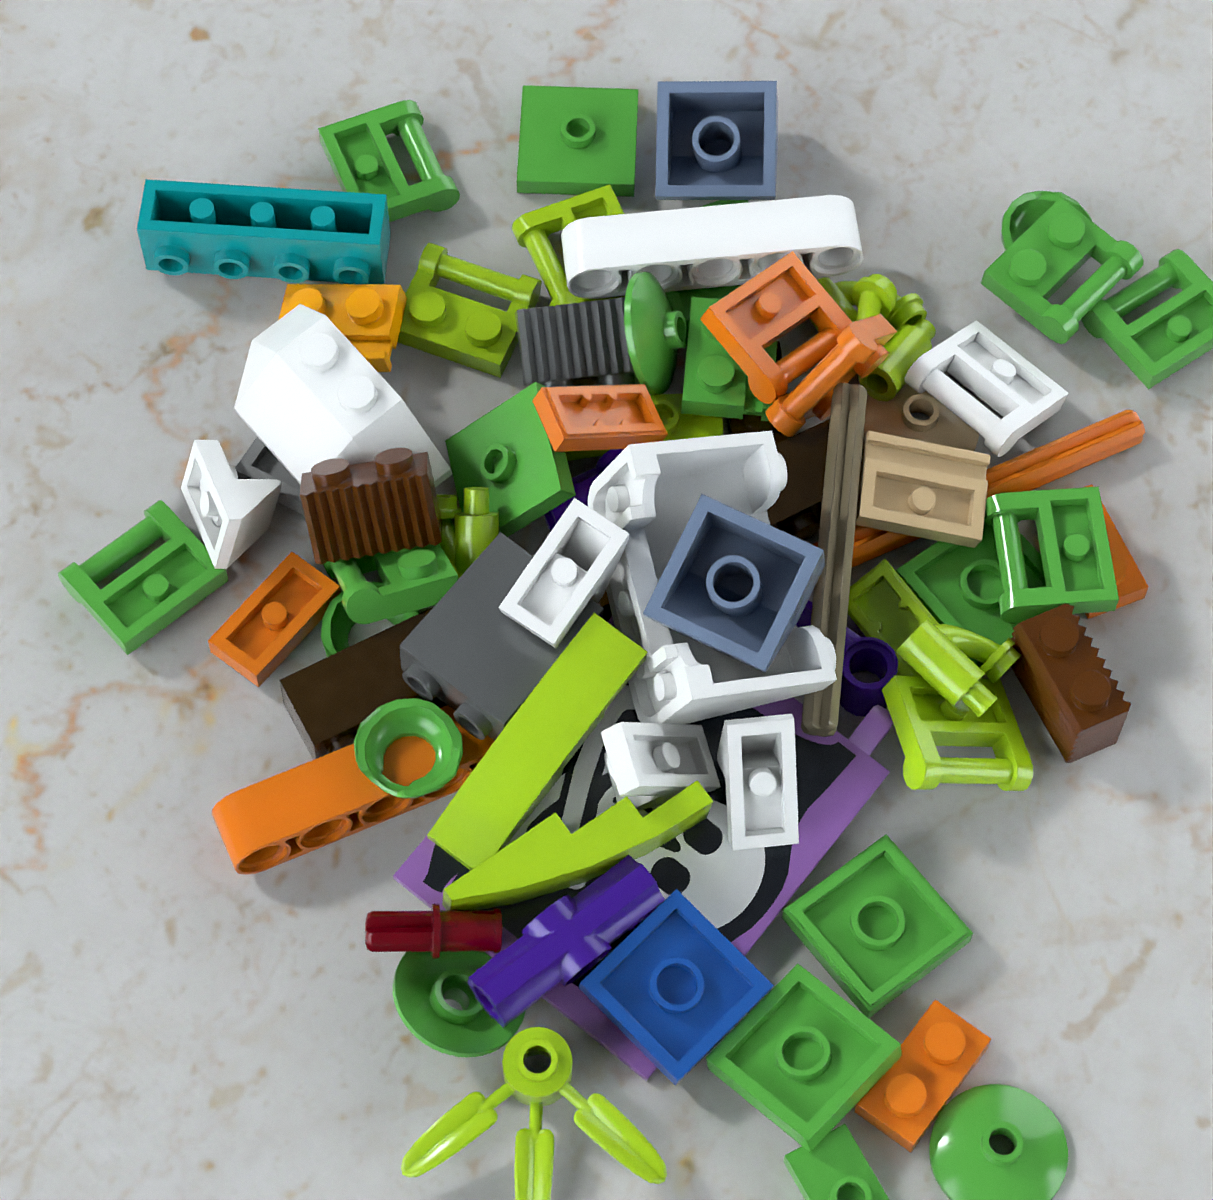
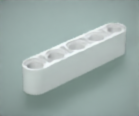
M823 195L588 217L569 223L561 233L567 287L570 293L585 299L625 296L631 277L639 272H650L659 281L663 290L670 292L743 285L792 251L815 278L846 274L861 265L864 259L854 203L849 198L841 195Z

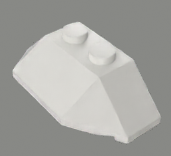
M299 304L252 340L235 410L300 485L302 473L311 472V468L321 461L341 458L347 460L349 465L374 461L377 454L392 448H408L412 450L413 454L428 452L435 487L452 475L451 468L403 399L326 315Z

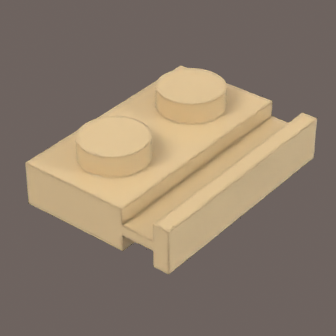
M874 431L867 432L863 438L862 445L863 456L860 468L856 525L975 548L982 541L988 487L986 471L987 466L990 464L991 455Z

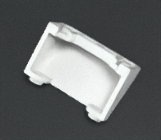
M772 431L629 444L590 486L588 507L630 534V539L606 588L615 628L648 652L646 660L628 681L634 707L641 723L684 725L824 690L837 680L834 646L813 625L798 628L796 625L768 670L764 673L643 615L701 494L770 525L767 510L776 502L780 491L785 488L787 483L786 463L783 456L777 452Z

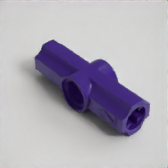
M628 855L573 898L568 894L546 908L523 929L522 937L505 950L497 953L481 968H478L475 973L469 976L467 983L489 1016L504 1028L562 983L565 987L595 966L612 949L610 945L646 919L665 898L661 894L656 880L644 865Z

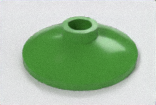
M639 272L631 277L625 294L624 327L631 364L639 383L645 384L651 395L663 394L669 389L677 364L678 348H683L687 344V324L681 311L672 310L669 299L656 277L650 272Z
M484 951L440 952L439 959H432L431 952H406L401 958L394 974L393 998L401 1020L417 1039L430 1048L447 1055L478 1057L499 1050L516 1034L522 1024L526 1011L503 1028L495 1019L489 1016L478 1002L467 981L469 976L492 958ZM451 999L458 1002L463 1010L451 1007L445 1000Z
M988 1084L973 1087L958 1094L942 1109L931 1131L929 1159L938 1185L950 1200H1052L1066 1175L1068 1146L1060 1122L1041 1100L1027 1091L1013 1086ZM994 1135H1004L1012 1141L1014 1151L1008 1155L997 1154L990 1147L989 1139Z

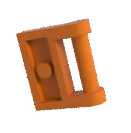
M793 251L711 305L700 318L703 324L748 376V384L754 396L765 404H771L780 396L786 394L790 382L822 361L838 344V335L852 323ZM810 318L818 327V333L775 363L764 349Z
M881 314L850 323L838 335V344L791 393L780 396L765 411L770 423L782 434L792 437L806 423V419L816 416L821 421L828 417L831 413L834 387L839 383H848L856 374L864 378L874 371L889 355V352L883 346L897 333L896 329Z

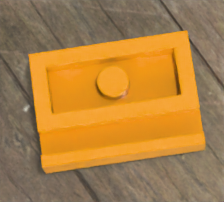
M287 284L278 320L299 304L320 312L331 320L377 372H391V352L397 346L407 297L402 286L395 284Z

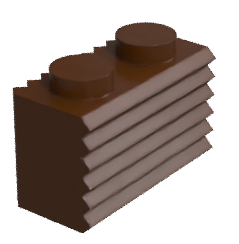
M392 448L380 452L375 456L374 461L349 465V462L345 459L334 458L315 464L311 468V472L302 473L300 498L316 564L323 565L328 561L335 563L340 559L347 561L352 557L360 559L365 555L386 554L391 550L399 552L404 548L411 550L416 546L423 548L428 544L436 546L442 542V518L428 452L413 454L412 450L408 448Z
M1065 603L1022 621L1013 628L1014 632L1011 639L1015 644L1012 647L1021 656L1011 668L1065 762L1072 763L1117 743L1131 702L1123 700L1125 692L1116 689L1118 681L1110 678L1112 670L1104 668L1106 659L1097 657L1099 648L1091 646L1093 638L1084 635L1087 627L1078 625L1080 617L1072 614L1074 606Z

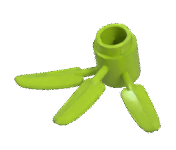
M544 1027L527 1028L514 1035L506 1045L502 1058L505 1084L486 1099L481 1092L476 1091L463 1098L423 1133L405 1154L401 1164L402 1175L408 1178L419 1177L434 1169L493 1126L498 1118L497 1112L494 1109L512 1095L519 1102L530 1106L529 1129H520L515 1137V1200H550L555 1138L551 1130L542 1129L543 1107L565 1097L578 1109L573 1116L575 1124L622 1165L649 1183L660 1184L665 1182L667 1177L666 1164L656 1149L623 1113L603 1095L594 1093L586 1099L570 1085L572 1080L571 1050L561 1035ZM533 1055H543L551 1059V1064L542 1073H532L526 1069L524 1060Z

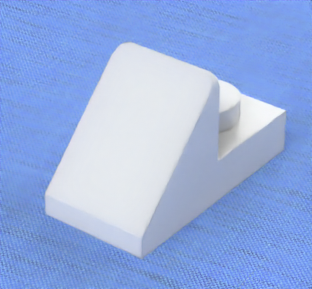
M194 440L181 490L214 568L227 569L269 528L282 482L277 479H238L235 467L229 465L218 440Z
M574 498L498 608L503 614L554 648H557L590 599L598 603L603 597L630 539V534Z
M783 714L725 720L717 752V761L726 781L728 841L732 850L799 844L795 723L793 715Z
M619 722L601 731L606 749L604 760L617 802L627 796L639 811L662 805L697 780L706 792H711L721 787L702 725Z

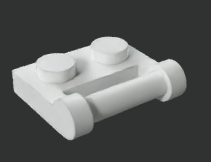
M977 320L920 356L905 376V382L918 393L927 391L985 438L984 446L997 457L1006 454L1018 439L1060 411L1069 394ZM947 371L957 382L971 390L1003 418L1000 419L944 373Z

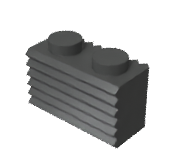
M625 297L517 310L515 318L524 386L537 382L546 387L574 386V380L598 377L599 385L635 384V372L629 357L625 336Z

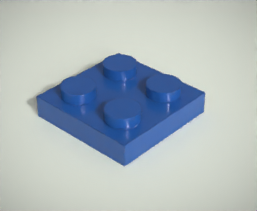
M676 889L580 982L578 988L676 1086L771 991L774 985Z

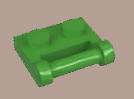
M413 100L399 101L318 128L320 143L342 191L386 194L389 223L428 209L432 212L445 211L454 206L460 198V193L453 178L444 175L421 127L424 118L417 103ZM393 133L396 136H401L422 182L408 185L386 139V135Z
M1060 197L984 271L981 284L1056 343L1065 344L1079 330L1078 322L1121 279L1129 280L1143 266L1144 260L1138 249L1132 244L1123 240H1115ZM1090 257L1101 264L1062 305H1052L1047 301Z
M1174 249L1160 258L1157 268L1106 300L1101 299L1081 321L1093 337L1102 338L1138 379L1150 389L1213 349V281L1184 251ZM1173 287L1182 290L1129 325L1122 320V317L1168 288Z
M1099 486L1007 492L995 494L986 499L985 520L986 524L993 527L1004 592L998 598L1001 619L1004 622L1020 623L1065 603L1074 606L1072 614L1115 611L1119 596ZM1021 520H1035L1046 587H1028L1018 522Z
M158 500L144 510L146 518L80 565L72 562L58 573L60 581L69 594L87 609L127 655L229 581L226 569L214 568L206 547L161 500ZM159 538L167 541L104 588L100 589L96 585Z
M428 544L423 548L416 546L411 550L404 548L399 552L391 550L386 554L377 553L374 556L365 555L360 559L352 557L347 561L340 559L335 563L328 561L323 564L327 574L338 580L344 592L342 604L348 617L358 624H369L436 605L458 580V574L440 544L436 546ZM377 570L385 586L377 588L371 582H367L363 574Z

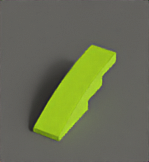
M594 612L476 765L427 834V838L470 871L503 849L562 776L563 768L604 718L605 710L646 660L648 652Z
M698 780L645 817L641 816L626 796L572 834L555 812L444 888L442 905L446 910H482L520 903L587 882L606 873L626 856L630 855L636 860L647 855L705 820L714 801Z

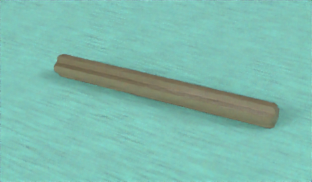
M845 382L839 383L834 387L831 402L818 548L824 550L825 567L814 587L811 625L817 627L834 646L837 680L824 690L804 694L801 729L805 734L821 737L833 736L838 725L867 391L862 385H851Z

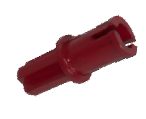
M432 904L431 911H371L367 913L365 919V944L367 950L371 952H431L432 959H439L440 952L493 951V953H499L502 949V913L500 908H494L493 910H440L439 904Z

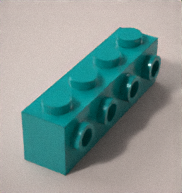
M145 179L137 225V233L146 269L159 271L167 275L200 273L215 274L228 279H242L244 277L277 278L288 283H301L308 280L338 282L340 284H385L391 239L386 194Z

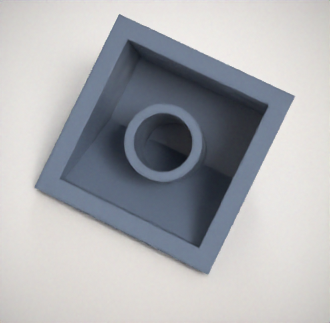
M658 81L656 200H775L778 163L777 81Z
M701 494L643 615L766 673L796 626L825 567L824 550Z

